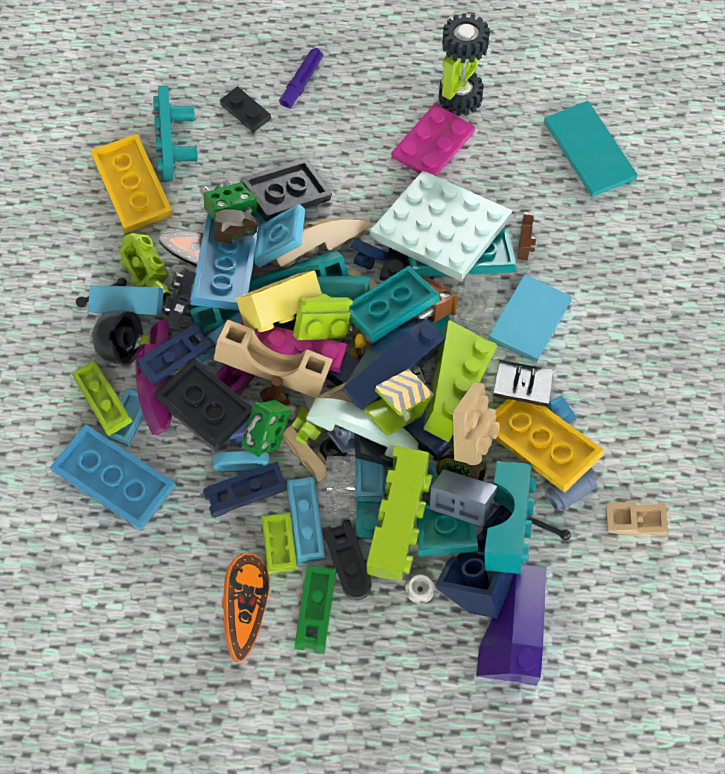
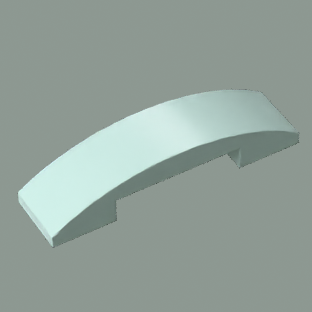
M315 398L306 418L307 421L329 431H332L336 424L387 447L384 455L393 458L394 445L417 450L419 445L416 439L404 428L391 435H386L364 412L365 408L360 410L354 403L344 400Z

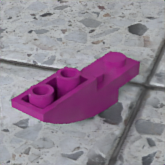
M158 320L151 327L149 344L144 343L137 350L136 364L139 359L172 338V333L169 332L170 323ZM135 364L137 394L142 413L152 435H159L166 428H169L172 414L155 400L154 394L173 376H169L153 386Z

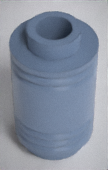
M590 468L565 493L554 484H550L547 487L548 490L545 491V496L555 510H565L597 488L596 481L598 476Z

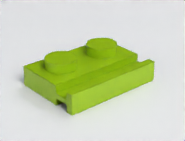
M348 297L300 298L301 307L297 311L293 333L297 340L346 338L351 314L349 307L353 304L352 300Z

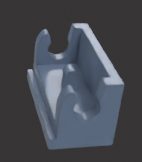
M443 470L431 486L430 510L484 527L495 506L491 501L497 493V486Z

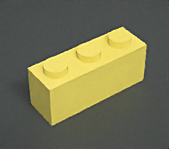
M315 271L295 274L236 298L244 325L252 329L257 328L258 332H264L274 328L273 323L277 321L285 323L295 319L294 314L301 307L300 298H314L322 293Z

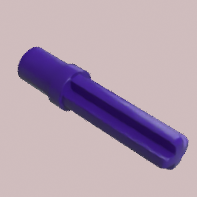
M319 48L310 50L293 79L287 84L286 90L279 99L280 105L291 109L297 98L301 96L305 85L323 58V53Z

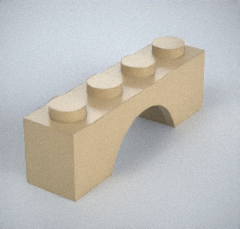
M227 319L218 338L213 360L269 381L274 377H280L283 380L282 386L314 398H319L333 359L307 349L297 355L277 353L259 341L254 329Z

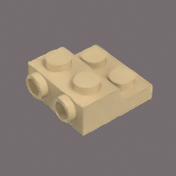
M474 382L453 411L455 461L464 462L469 465L481 463L482 455H486L488 449L492 446V439H496L500 426L499 422H496V410L487 408L488 396H485V384Z

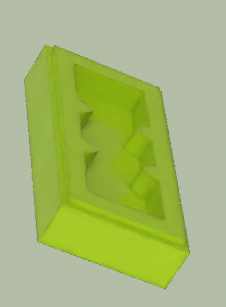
M290 512L261 516L268 574L298 571Z

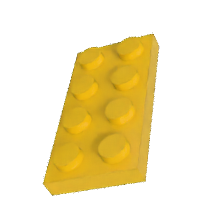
M138 134L90 150L125 234L174 216Z
M507 399L496 409V422H499L500 427L495 440L522 461L531 464V468L564 493L604 455L603 448L545 406Z

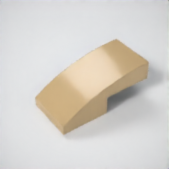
M636 502L606 503L608 533L668 535L666 504L636 506Z

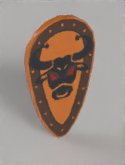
M240 554L235 557L227 568L224 580L222 608L224 609L225 637L231 658L235 662H242L247 657L257 639L270 590V577L267 567L261 558L254 554Z

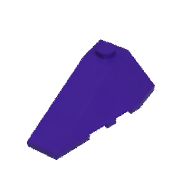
M522 564V573L513 574L509 592L498 619L492 618L479 646L476 677L533 685L538 684L541 678L546 567Z

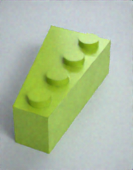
M448 320L442 332L446 339L438 349L435 359L434 376L431 381V392L434 395L427 406L423 427L424 430L447 442L450 441L454 434L453 411L474 382L480 383L498 346Z
M394 445L392 453L393 471L388 470L385 488L387 496L386 499L383 498L381 501L378 516L380 524L375 527L367 561V574L402 582L404 573L409 574L411 570L413 556L408 554L410 546H416L420 529L415 528L417 518L423 519L426 502L422 501L424 491L429 492L432 475L428 474V452Z

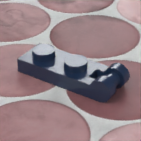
M197 322L139 359L136 365L150 383L155 386L187 365L193 358L196 359L211 350L215 343L210 337L207 338L204 335L202 326ZM190 339H194L198 345L194 346Z
M275 462L204 488L203 493L205 499L210 502L209 511L211 517L216 518L234 509L287 491V486L279 464ZM228 492L229 499L221 501V494Z

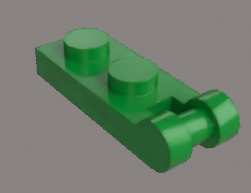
M307 566L295 639L296 650L312 648L316 649V652L325 653L337 573L336 569ZM307 628L318 629L317 637L306 636Z

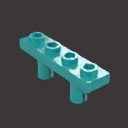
M158 86V96H153V109L159 113V116H154L155 131H160V136H156V151H161V156H157V172H162L164 182L173 181V164L175 162H197L198 149L197 145L175 146L172 144L171 136L172 121H194V105H172L169 103L168 86Z

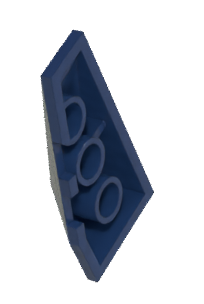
M410 319L369 345L342 391L360 410H363L380 397L375 391L377 385L408 369L414 372L434 357L446 338L427 319Z
M503 505L486 520L483 530L477 535L478 551L460 553L457 557L452 556L446 562L435 585L437 590L467 612L498 619L507 598L514 574L485 571L487 530L490 527L504 523L512 515Z

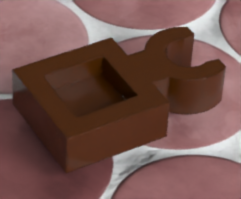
M524 212L517 259L528 261L529 252L535 251L536 237L532 236L534 213Z

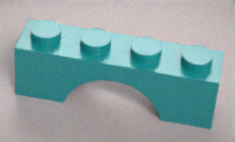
M501 461L496 463L494 485L497 486V493L494 497V502L506 507L512 515L504 523L490 527L487 530L485 571L521 574L522 563L529 561L530 544L525 543V538H531L532 520H527V516L533 515L534 498H530V493L536 492L537 476H531V464Z

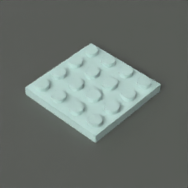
M422 171L370 230V238L462 281L511 219L512 210Z

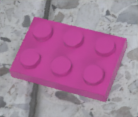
M434 103L391 152V157L419 174L424 171L437 177L475 132V126Z

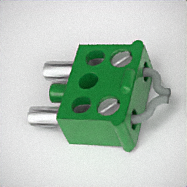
M227 179V181H223V187L217 186L214 190L210 191L204 186L199 190L200 194L204 197V209L212 217L214 224L216 212L221 210H238L250 215L257 213V196L252 195L242 182L233 184Z
M277 400L263 403L255 402L246 425L242 447L257 457H260L263 453L279 449L285 427L288 425L289 415L295 413L296 407L293 404L285 406Z

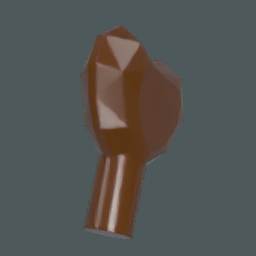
M280 377L272 378L271 386L264 388L260 392L263 402L277 400L285 406L291 405L287 394L282 390L283 380Z

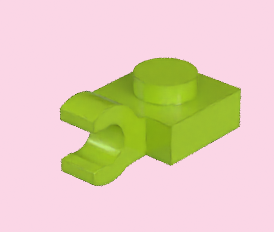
M301 406L291 426L298 430L295 439L305 445L308 437L313 440L317 439L322 431V427L307 421L306 418L310 409L307 410Z

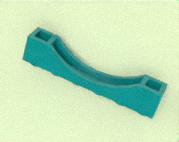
M332 250L295 263L289 267L251 279L249 292L303 272L315 271L316 276L349 275L343 255L336 250ZM191 300L187 305L193 324L198 322L203 328V333L220 327L227 319H231L240 312L237 310L191 305Z

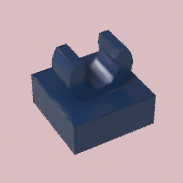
M356 238L353 239L350 247L359 251L353 263L368 270L373 268L375 259L384 262L388 254L387 251Z

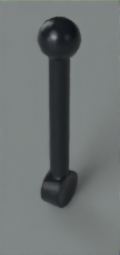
M121 277L110 286H126L127 280ZM89 296L76 299L78 307H84L89 302Z
M529 517V520H532V524L559 535L562 540L567 541L571 538L569 530H560Z

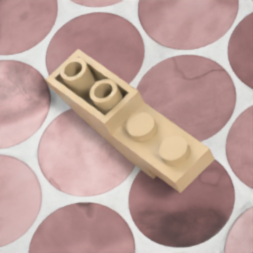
M329 218L309 222L303 225L301 246L270 263L271 265L286 268L293 265L299 256L303 254L309 255L318 250V248L327 251L339 250L344 246L343 243L350 238L357 239L365 234L364 230L372 225L370 221L352 218Z

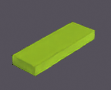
M95 359L72 373L108 436L133 422Z

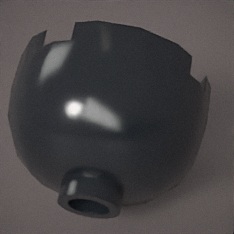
M126 310L110 311L103 314L97 320L92 331V342L96 353L110 363H133L136 360V353L140 347L134 348L139 335H143L141 320L136 313Z

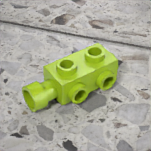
M132 233L126 235L122 239L123 245L118 251L122 257L120 264L129 270L132 276L130 280L133 287L163 288L164 304L167 296L171 297L167 286L163 284L168 278L169 273L164 266L163 260L157 253L152 240L148 235Z

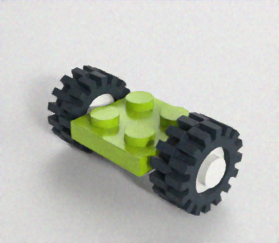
M463 13L461 18L455 15L453 20L449 18L447 24H444L442 49L444 52L446 51V56L442 63L444 72L439 85V103L442 104V108H449L448 111L451 113L457 111L456 116H461V112H464L465 116L469 115V110L474 113L476 108L481 106L484 84L481 77L477 78L475 71L478 69V60L482 59V55L485 56L487 53L490 28H488L487 22L483 23V18L478 17L476 20L474 14L466 17V13Z

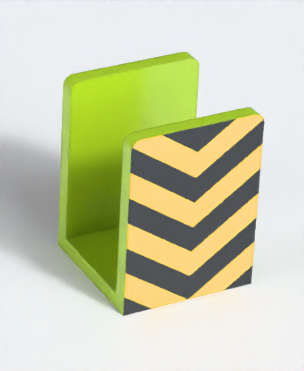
M408 369L377 385L375 391L382 399L368 405L364 412L386 435H391L421 418L434 394Z

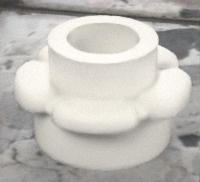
M415 575L407 582L406 592L409 593L408 597L412 602L420 603L422 601L426 603L432 599V592L435 590V586L431 579L424 575ZM422 587L423 591L419 592L417 588Z

